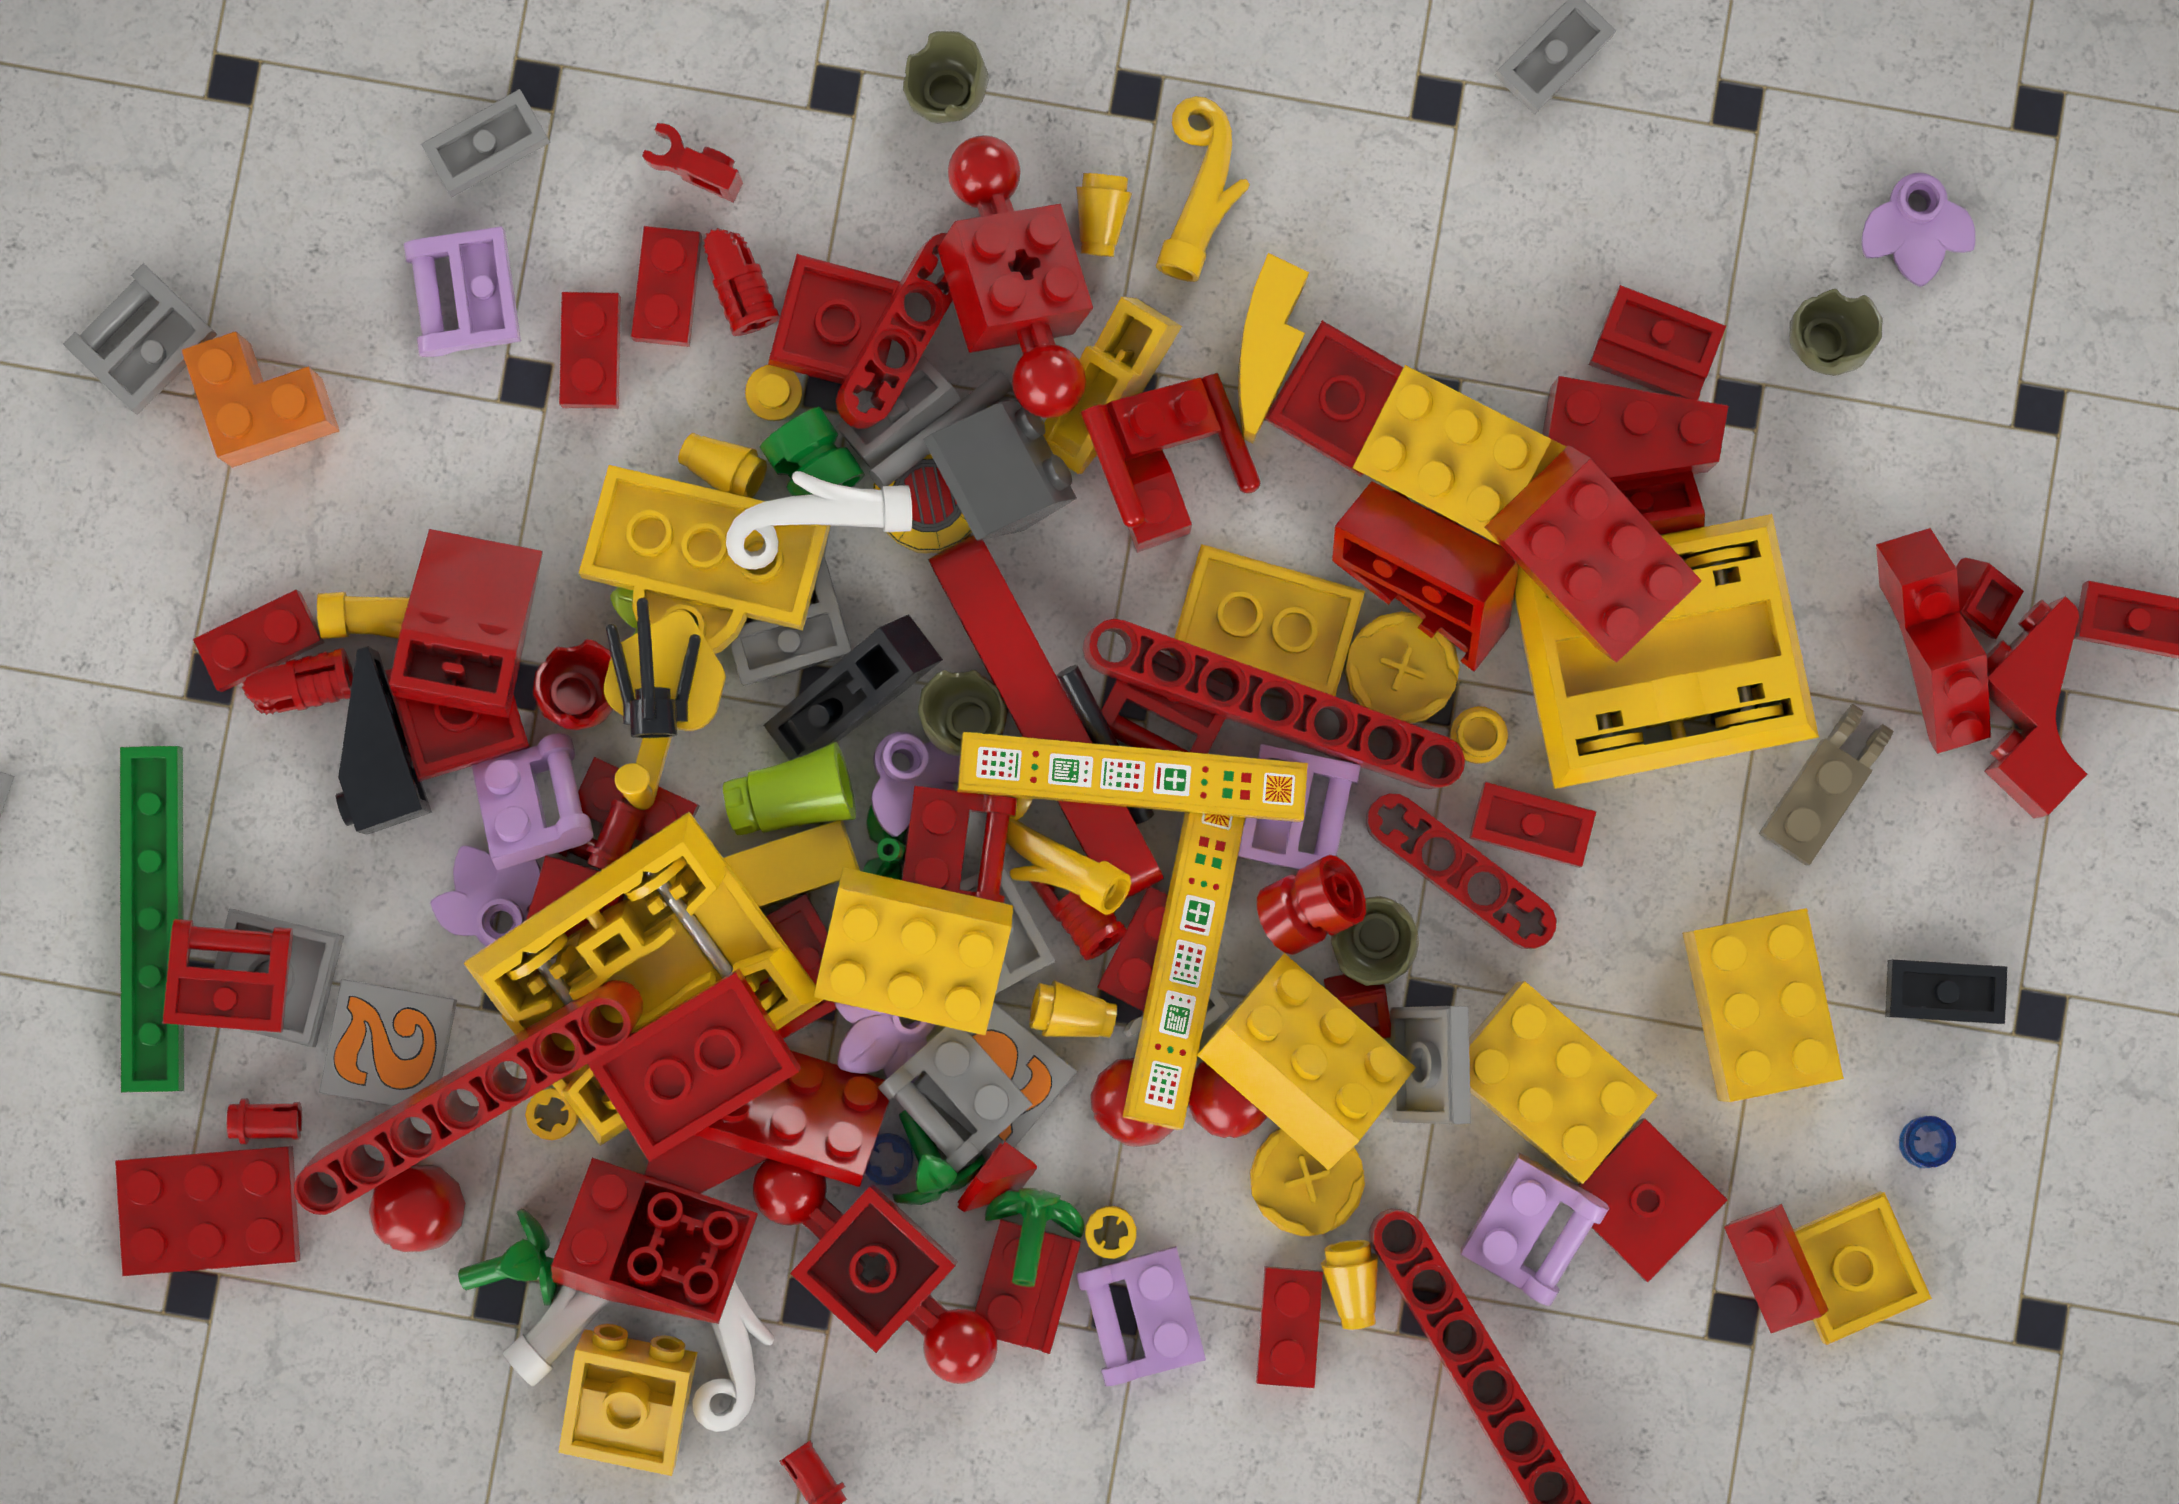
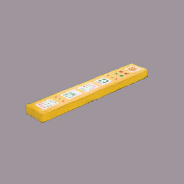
M963 732L957 792L1302 822L1304 820L1308 763Z
M1184 813L1123 1112L1124 1118L1174 1130H1181L1184 1127L1245 817Z

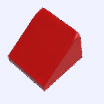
M1966 557L1962 558L1956 566L1959 611L1969 626L1992 639H1997L2024 590L1990 563Z
M1344 974L1324 979L1325 989L1383 1039L1391 1038V1022L1384 984L1365 986Z
M1007 1142L1000 1143L957 1201L959 1203L957 1208L967 1212L989 1205L996 1197L1007 1191L1019 1192V1189L1023 1188L1034 1174L1037 1165Z

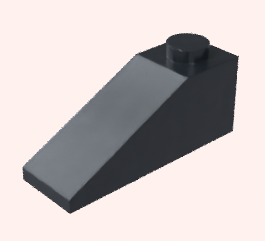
M908 614L875 630L763 726L788 760L807 755L841 740L905 692L943 659Z
M369 646L358 649L356 653L338 775L343 792L335 795L337 806L345 825L350 826L354 824L356 832L366 835L432 813L422 781L419 782L380 654Z

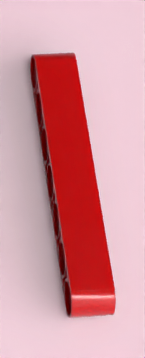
M972 535L929 558L928 561L990 678L997 686L1022 737L1092 743L983 540L977 541L975 536ZM1057 801L1086 857L1099 863L1107 861L1130 876L1131 886L1126 899L1164 879L1157 862L1127 807Z
M1120 619L1103 621L1091 629L1084 639V658L1092 669L1101 674L1343 761L1357 764L1368 770L1418 788L1435 789L1452 785L1460 778L1464 771L1465 758L1463 750L1457 742L1449 737ZM1111 631L1122 637L1126 650L1121 661L1109 662L1100 655L1097 643L1101 633ZM1158 651H1168L1178 660L1179 674L1172 682L1162 681L1153 672L1152 659ZM1213 670L1225 672L1232 680V694L1226 701H1217L1207 691V677ZM1268 689L1278 691L1286 701V712L1278 721L1267 718L1261 710V697ZM1322 708L1334 712L1339 720V732L1332 740L1322 738L1315 730V716ZM1375 728H1382L1387 731L1392 739V751L1385 759L1377 758L1369 750V735ZM1429 747H1434L1441 751L1445 758V770L1437 779L1427 775L1422 767V756Z
M623 980L607 981L584 997L571 1001L323 1147L297 1175L294 1182V1195L298 1203L306 1211L313 1214L326 1215L332 1213L619 1046L627 1039L642 1015L643 1000L639 991L632 984ZM610 1005L615 1007L621 1013L623 1022L613 1023L608 1021L601 1014L599 1006ZM552 1033H561L567 1036L573 1042L575 1050L565 1051L559 1048L552 1039ZM512 1061L519 1064L524 1069L527 1078L522 1079L512 1076L506 1070L504 1062ZM457 1089L471 1092L477 1098L479 1106H470L460 1099ZM411 1117H418L424 1120L429 1125L431 1134L418 1131L413 1126ZM364 1145L376 1147L382 1153L384 1161L371 1158L367 1154ZM318 1172L330 1175L335 1180L337 1188L325 1185L321 1181Z
M1390 1208L1380 1212L1373 1219L1369 1229V1239L1374 1251L1526 1503L1591 1504L1423 1224L1416 1216L1402 1209ZM1396 1219L1405 1220L1412 1230L1410 1244L1400 1251L1388 1250L1382 1241L1384 1227ZM1424 1270H1435L1442 1280V1289L1439 1295L1429 1301L1418 1300L1412 1291V1283L1415 1276ZM1464 1320L1470 1324L1472 1339L1464 1349L1451 1351L1443 1343L1444 1329L1450 1322ZM1487 1370L1496 1371L1502 1379L1500 1393L1494 1399L1488 1401L1477 1399L1473 1392V1383L1476 1377L1481 1372ZM1526 1421L1532 1429L1530 1443L1524 1449L1518 1451L1507 1449L1503 1441L1506 1428L1513 1422ZM1548 1471L1559 1473L1562 1478V1489L1559 1495L1548 1501L1536 1498L1534 1484L1537 1478Z

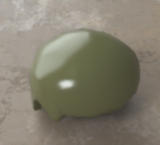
M936 31L929 34L928 42L921 51L908 56L903 91L912 110L926 120L936 124L955 122L967 118L981 105L985 97L989 74L974 41L957 31Z
M1837 289L1828 290L1817 297H1811L1803 301L1792 316L1789 333L1791 349L1809 369L1824 375L1836 376L1857 370L1865 363L1882 339L1883 318L1873 301L1866 295L1858 298H1849L1842 295Z
M947 670L940 671L921 689L918 715L925 736L937 749L950 755L960 756L963 732L993 735L1004 734L1008 714L1007 705L997 686L985 676H981L976 670L954 673Z
M1383 896L1365 898L1366 914L1363 921L1331 937L1332 948L1339 964V969L1345 976L1365 986L1389 984L1406 973L1415 960L1419 946L1418 929L1411 914L1404 905Z

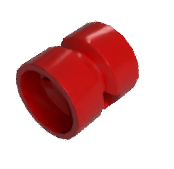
M1329 854L1298 870L1296 875L1290 874L1261 889L1257 896V912L1260 923L1272 943L1285 954L1295 955L1325 940L1327 933L1333 936L1363 921L1366 914V899L1363 888L1349 865L1339 857Z

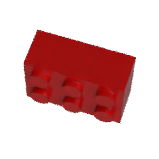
M1569 445L1484 527L1591 644L1616 663L1702 581L1590 457Z

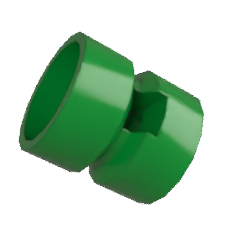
M821 407L813 408L793 418L773 432L760 445L761 451L777 475H788L790 477L786 488L791 496L812 494L794 483L792 474L796 471L804 472L826 482L852 488L865 476V473L847 447H836L835 442L838 433Z

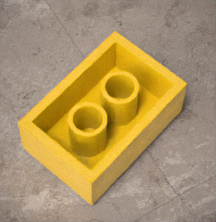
M1405 365L1353 469L1499 544L1484 527L1542 472L1566 446Z
M843 867L814 998L986 1035L1012 928L1013 905Z
M1807 908L1682 933L1718 1101L1734 1102L1844 1079Z
M1285 953L1253 986L1197 1054L1198 1057L1328 1170L1362 1139L1416 1068Z
M1526 981L1516 982L1469 1037L1470 1093L1574 1182L1583 1184L1658 1096Z

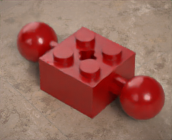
M987 135L975 136L962 142L953 152L948 165V179L955 195L965 204L978 208L980 217L955 221L937 248L968 352L973 353L1020 344L1023 355L1018 360L1012 377L1013 391L1018 402L1033 415L1043 418L1059 417L1070 412L1080 402L1085 391L1086 376L1077 356L1067 348L1056 345L1054 338L1073 335L1092 311V301L1061 203L1014 211L1010 198L1019 185L1021 174L1017 155L1006 142L999 138Z
M766 1159L761 1164L753 1180V1197L760 1212L777 1224L787 1226L803 1224L820 1240L790 1274L866 1345L877 1353L907 1320L924 1336L923 1351L926 1362L939 1378L950 1383L965 1384L981 1378L989 1371L995 1361L998 1346L997 1337L991 1324L982 1315L972 1310L953 1309L948 1311L930 1295L952 1271L958 1261L874 1184L870 1185L843 1214L826 1198L827 1183L825 1176L771 1159ZM867 1253L874 1258L880 1253L886 1257L888 1262L884 1268L889 1274L886 1280L879 1276L873 1277L870 1281L864 1278L861 1274L866 1267L865 1262L861 1259L864 1254Z

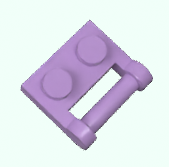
M503 227L421 238L404 243L406 262L412 263L421 323L422 336L417 337L419 356L437 357L455 351L521 342L506 232ZM443 257H449L459 325L457 330L444 331L435 260Z
M561 733L551 734L544 737L537 746L472 765L490 857L497 871L581 846L592 839L591 821L582 812L571 761L575 757V750L572 738L569 735ZM550 770L560 815L556 825L550 827L546 825L535 775Z
M1261 744L1257 759L1308 763L1304 818L1313 774L1329 778L1314 854L1298 851L1304 820L1302 822L1245 817L1238 858L1300 870L1329 854L1337 856L1351 784L1358 783L1361 766Z
M1518 1152L1461 1247V1255L1522 1289L1525 1294L1535 1301L1551 1306L1560 1291L1557 1283L1592 1225L1594 1223L1600 1224L1610 1208L1595 1195ZM1561 1201L1571 1207L1574 1212L1536 1272L1523 1265V1262Z
M1176 1246L1076 1273L1080 1290L1087 1291L1106 1364V1367L1101 1369L1106 1387L1206 1360ZM1123 1279L1126 1280L1145 1353L1144 1357L1128 1360L1109 1288L1110 1283Z

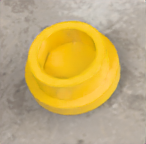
M764 365L755 370L747 381L745 388L746 401L753 413L764 420L781 421L787 419L796 412L802 401V386L793 371Z
M1477 706L1464 710L1455 718L1450 729V739L1457 742L1463 750L1465 761L1483 764L1494 760L1502 753L1507 743L1508 731L1504 720L1497 712L1487 707Z

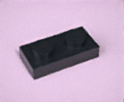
M1888 960L1885 1017L2005 1024L2008 966Z

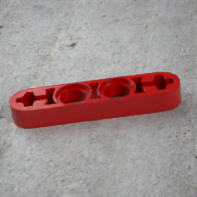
M939 233L931 237L917 251L840 387L836 398L837 410L841 418L848 425L858 429L869 428L882 421L890 413L953 299L945 273L938 277L935 284L925 280L933 273L938 264V258L935 256L938 254L937 248L947 233ZM918 293L928 300L931 314L927 321H916L907 315L904 309V299L907 294ZM891 339L902 346L905 354L902 367L890 368L881 362L877 351L881 340ZM874 377L882 380L883 382L876 387L870 399L872 405L877 408L871 407L865 413L858 410L859 398L853 393L859 394L870 385Z
M1389 793L1380 796L1370 805L1366 813V827L1376 842L1511 944L1521 949H1535L1544 946L1552 939L1556 931L1557 919L1554 910L1547 902L1412 800L1401 794ZM1396 805L1402 807L1405 812L1401 820L1412 830L1417 829L1420 820L1429 827L1427 831L1415 840L1410 854L1401 848V844L1406 842L1409 837L1397 829L1392 830L1388 834L1383 833L1379 829L1383 823V819L1377 814L1381 807L1386 810H1391ZM1442 838L1452 846L1454 859L1447 869L1442 871L1433 870L1424 863L1422 848L1429 839ZM1487 872L1497 879L1500 887L1499 895L1492 904L1479 905L1470 898L1468 883L1470 878L1476 873ZM1511 890L1520 895V898L1512 903L1514 907L1525 914L1532 912L1534 909H1537L1542 914L1538 920V924L1544 929L1540 936L1530 933L1525 938L1521 937L1517 933L1521 923L1509 913L1504 914L1501 923L1493 917V913L1506 904Z

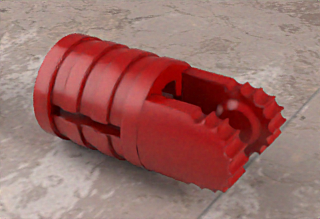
M711 229L710 233H706V238L703 239L705 242L703 245L705 247L704 253L708 255L707 260L714 276L712 283L715 291L718 292V299L724 308L726 320L730 323L732 335H747L777 322L780 319V315L774 306L772 294L768 291L769 287L766 279L763 278L761 266L755 263L751 250L747 248V242L744 241V237L740 236L739 233H728V230Z
M339 648L329 653L322 652L316 656L310 655L299 660L286 661V664L266 668L261 672L257 670L256 673H251L250 676L245 677L246 680L242 682L244 684L242 689L245 692L244 695L254 703V707L261 714L265 713L267 715L271 713L273 715L275 712L281 713L294 709L301 711L312 706L318 707L325 703H335L341 699H350L353 670L347 652L344 648Z
M1028 881L1056 921L1061 922L1064 930L1071 935L1072 941L1080 948L1079 952L1085 960H1091L1102 955L1116 945L1125 935L1127 929L1121 921L1116 920L1117 918L1114 913L1105 915L1083 902L1079 895L1072 892L1060 900L1054 893L1055 888L1053 885Z

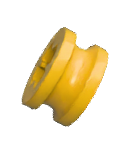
M555 1088L545 1089L535 1094L527 1104L525 1113L527 1126L532 1133L545 1140H556L565 1137L573 1131L579 1118L566 1099L562 1098ZM553 1098H558L565 1104L561 1111L568 1110V1120L566 1124L556 1123L552 1130H547L540 1124L544 1117L537 1118V1108L539 1104L549 1105Z
M1104 1206L1089 1216L1085 1225V1238L1088 1246L1095 1254L1103 1258L1116 1259L1132 1249L1136 1240L1137 1228L1132 1216L1126 1210L1118 1206ZM1116 1216L1118 1217L1116 1220L1117 1225L1122 1221L1126 1223L1127 1234L1119 1237V1246L1116 1248H1105L1106 1241L1104 1239L1100 1243L1095 1239L1094 1230L1103 1227V1217Z

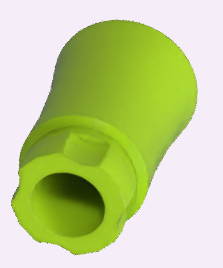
M837 742L781 764L748 772V777L735 778L723 783L725 808L731 828L735 831L736 835L750 834L759 830L767 833L811 823L856 819L852 784L844 756Z

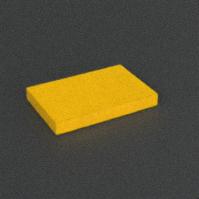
M1201 544L1174 638L1336 696L1365 591Z

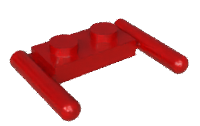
M1218 373L1117 399L1105 405H1095L1081 412L1124 525L1127 527H1138L1145 520V513L1124 462L1129 459L1204 439L1217 433L1239 490L1250 494L1260 487L1259 476Z

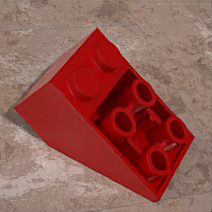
M429 529L402 622L389 681L394 697L509 718L543 551Z
M592 1157L551 1265L552 1279L555 1283L609 1301L719 1324L758 1213Z

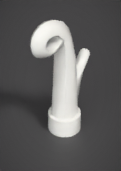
M796 471L792 474L794 483L812 494L766 501L746 509L734 519L726 537V547L728 555L734 563L745 569L756 570L766 567L771 563L778 552L779 542L776 530L773 527L776 525L882 528L883 532L911 531L912 500L909 485L881 486L880 490L858 489L826 482L804 472ZM753 530H756L764 537L765 541L761 549L750 552L744 548V541Z
M736 1279L734 1280L719 1324L711 1323L730 1379H715L704 1383L696 1391L693 1399V1413L697 1421L706 1429L716 1432L727 1431L737 1426L748 1415L754 1400L756 1379L748 1332L764 1345L773 1344L775 1339L773 1334L759 1320L738 1287ZM717 1393H725L733 1397L729 1408L722 1413L711 1412L709 1406L711 1398Z
M562 1285L543 1317L526 1336L522 1334L503 1352L504 1357L517 1373L534 1387L554 1369L552 1363L610 1301Z

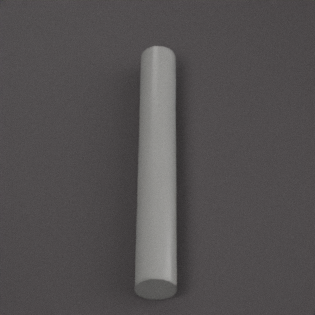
M997 372L937 420L870 470L869 474L874 483L880 489L881 486H889L930 454L923 438L992 406L1012 390V384L1002 372Z

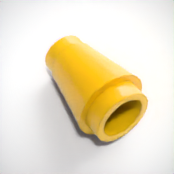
M1083 173L1082 186L1076 187L1081 254L1114 257L1115 246H1117L1132 196L1131 192H1127V177Z
M691 433L685 439L678 456L679 464L686 466L691 472L716 490L753 498L756 495L767 471V461L758 457L756 449L700 436L695 433Z
M1053 980L1051 985L1038 983L1032 999L1029 1027L1042 1030L1043 1037L1102 1036L1110 1038L1116 1022L1117 1005L1108 1003L1103 999L1056 980Z
M1348 1240L1328 1245L1324 1248L1326 1259L1321 1262V1267L1338 1316L1341 1319L1342 1328L1354 1330L1373 1326L1376 1324L1378 1255L1371 1252L1370 1242L1366 1240Z

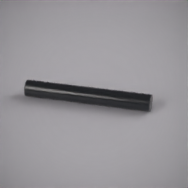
M1078 665L1062 670L1057 677L1092 743L1119 746ZM1127 807L1136 824H1141L1154 816L1152 809Z

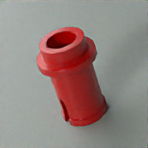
M613 799L612 807L595 846L588 845L586 851L591 853L587 864L602 870L628 853L632 848L643 820L647 817V813Z
M241 1098L239 1104H229L228 1138L239 1139L240 1144H248L249 1139L292 1138L293 1140H299L301 1138L302 1106L300 1102H294L293 1104H250L248 1098Z
M811 1440L779 1461L785 1467L808 1504H842L847 1500L842 1492V1489L846 1486L843 1482L837 1485L813 1448Z

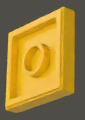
M1885 1192L1875 1193L1793 1229L1829 1309L1822 1317L1813 1319L1823 1344L1833 1343L1932 1299Z

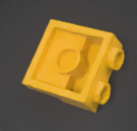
M614 1324L598 1325L594 1328V1331L584 1329L574 1353L558 1453L672 1476L677 1462L684 1416L690 1400L698 1352L685 1350V1343L673 1336H656L652 1338L651 1343L628 1338V1331L625 1328Z

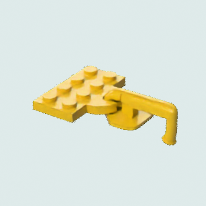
M608 465L578 573L582 579L633 590L632 609L636 621H638V599L645 598L648 600L654 687L670 688L671 699L675 700L689 638L693 634L700 636L701 642L697 656L698 659L688 699V722L677 723V729L684 731L701 729L708 725L715 717L726 680L725 671L715 654L722 652L738 638L747 618L803 631L831 525L773 526L779 542L778 552L774 560L763 568L756 570L745 569L734 563L728 555L726 547L727 532L734 519L742 512L766 501ZM753 530L745 538L744 548L750 552L758 551L763 547L764 537L756 530ZM693 617L698 620V623H699L698 626H697L696 622L694 621ZM638 633L621 642L634 696L635 689L641 688ZM611 657L604 682V695L611 708L623 716V702ZM672 737L642 738L636 763L623 765L616 772V787L633 807L639 810H646L653 805Z

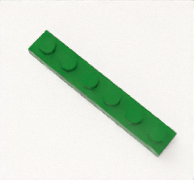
M180 746L120 747L121 1093L184 1091V1025L163 1023L172 925L174 919L184 920L183 747Z

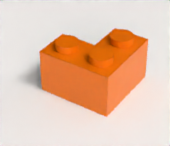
M236 331L182 349V354L216 456L232 468L340 431L323 379L309 366L263 381L251 343Z

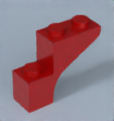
M1931 528L1876 544L1879 587L1894 612L1904 638L1931 745L1936 753L1939 754L1990 738L1987 654L1959 611L1957 568Z
M2066 596L2051 602L2049 605L2043 599L2040 600L2018 622V625L2024 631L2010 645L2002 640L1987 654L1989 699L2023 731L2019 733L2017 730L2012 729L1992 748L1990 754L1995 760L1984 772L2034 819L2048 816L2088 775L2065 749L2056 725V708L2079 620L2077 607Z

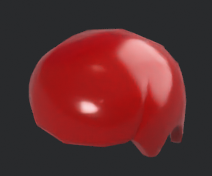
M589 639L573 647H556L535 672L533 697L542 715L555 724L570 730L591 728L604 722L614 711L604 695V682L611 660L610 650L598 642Z
M1134 1058L1117 1059L1098 1074L1090 1094L1094 1119L1101 1129L1124 1145L1140 1147L1158 1144L1174 1129L1123 1117Z
M1204 1061L1200 1062L1196 1067L1188 1106L1194 1121L1208 1133L1222 1138H1238L1247 1135L1268 1118Z
M413 1165L373 1189L369 1215L374 1233L383 1244L390 1245L393 1250L401 1252H422L437 1249L448 1243L462 1226L466 1203L459 1183L442 1168L434 1165Z

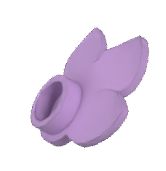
M1913 173L1902 178L1894 186L1890 195V202L1880 205L1869 214L1864 224L1861 246L1866 258H1879L1893 254L1894 262L1901 274L1914 285L1921 287L1926 285L1939 271L1946 250L1960 253L1974 250L1975 227L1971 216L1964 208L1948 201L1946 190L1937 178L1926 173ZM1911 194H1919L1926 200L1925 211L1918 212L1910 207L1908 199Z
M895 732L886 736L878 744L874 752L873 765L879 779L871 794L873 812L884 831L892 837H897L909 826L914 786L955 791L953 784L958 783L960 756L947 754L937 749L932 742L924 743L919 737L908 732ZM902 753L907 756L910 762L909 770L901 771L895 768L892 763V755Z
M462 846L458 850L453 868L456 891L446 892L432 899L430 902L432 910L441 926L454 935L477 936L479 941L487 947L506 934L498 933L493 926L494 917L498 913L506 911L512 916L513 924L509 931L526 921L529 912L528 908L531 905L540 876L539 864L534 859L497 871L490 854L474 847Z
M835 1002V1006L841 1015L853 1024L840 1044L837 1064L844 1071L860 1074L876 1072L883 1068L885 1077L888 1079L927 1044L926 1037L934 1029L935 1024L918 1020L912 1024H903L899 1021V1016Z

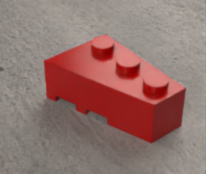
M1558 376L1550 387L1542 434L1566 447L1569 445L1590 457L1613 483L1693 472V474L1705 473L1711 470L1720 460L1729 406Z
M1373 481L1369 483L1335 525L1332 561L1389 605L1394 598L1400 601L1423 619L1417 627L1431 639L1437 631L1466 653L1460 661L1475 672L1509 628L1519 565L1501 545L1488 541L1462 528L1455 521L1445 516H1439L1410 501L1405 495L1397 491H1391Z

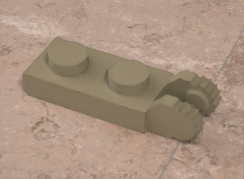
M1854 704L1850 705L1828 738L1820 740L1759 833L1806 866L1812 863L1873 770L1870 767L1880 756L1894 732L1884 724L1880 725L1868 737L1866 745L1857 759L1840 749L1861 722L1864 711Z

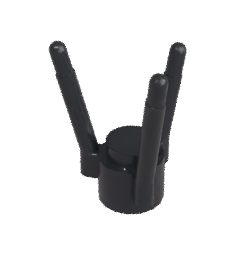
M639 598L637 601V628L641 688L635 689V696L618 629L614 624H609L606 627L610 645L609 649L623 702V724L630 725V733L633 738L677 736V723L688 722V699L701 638L697 634H693L689 638L675 700L671 699L670 688L654 687L649 603L647 599Z

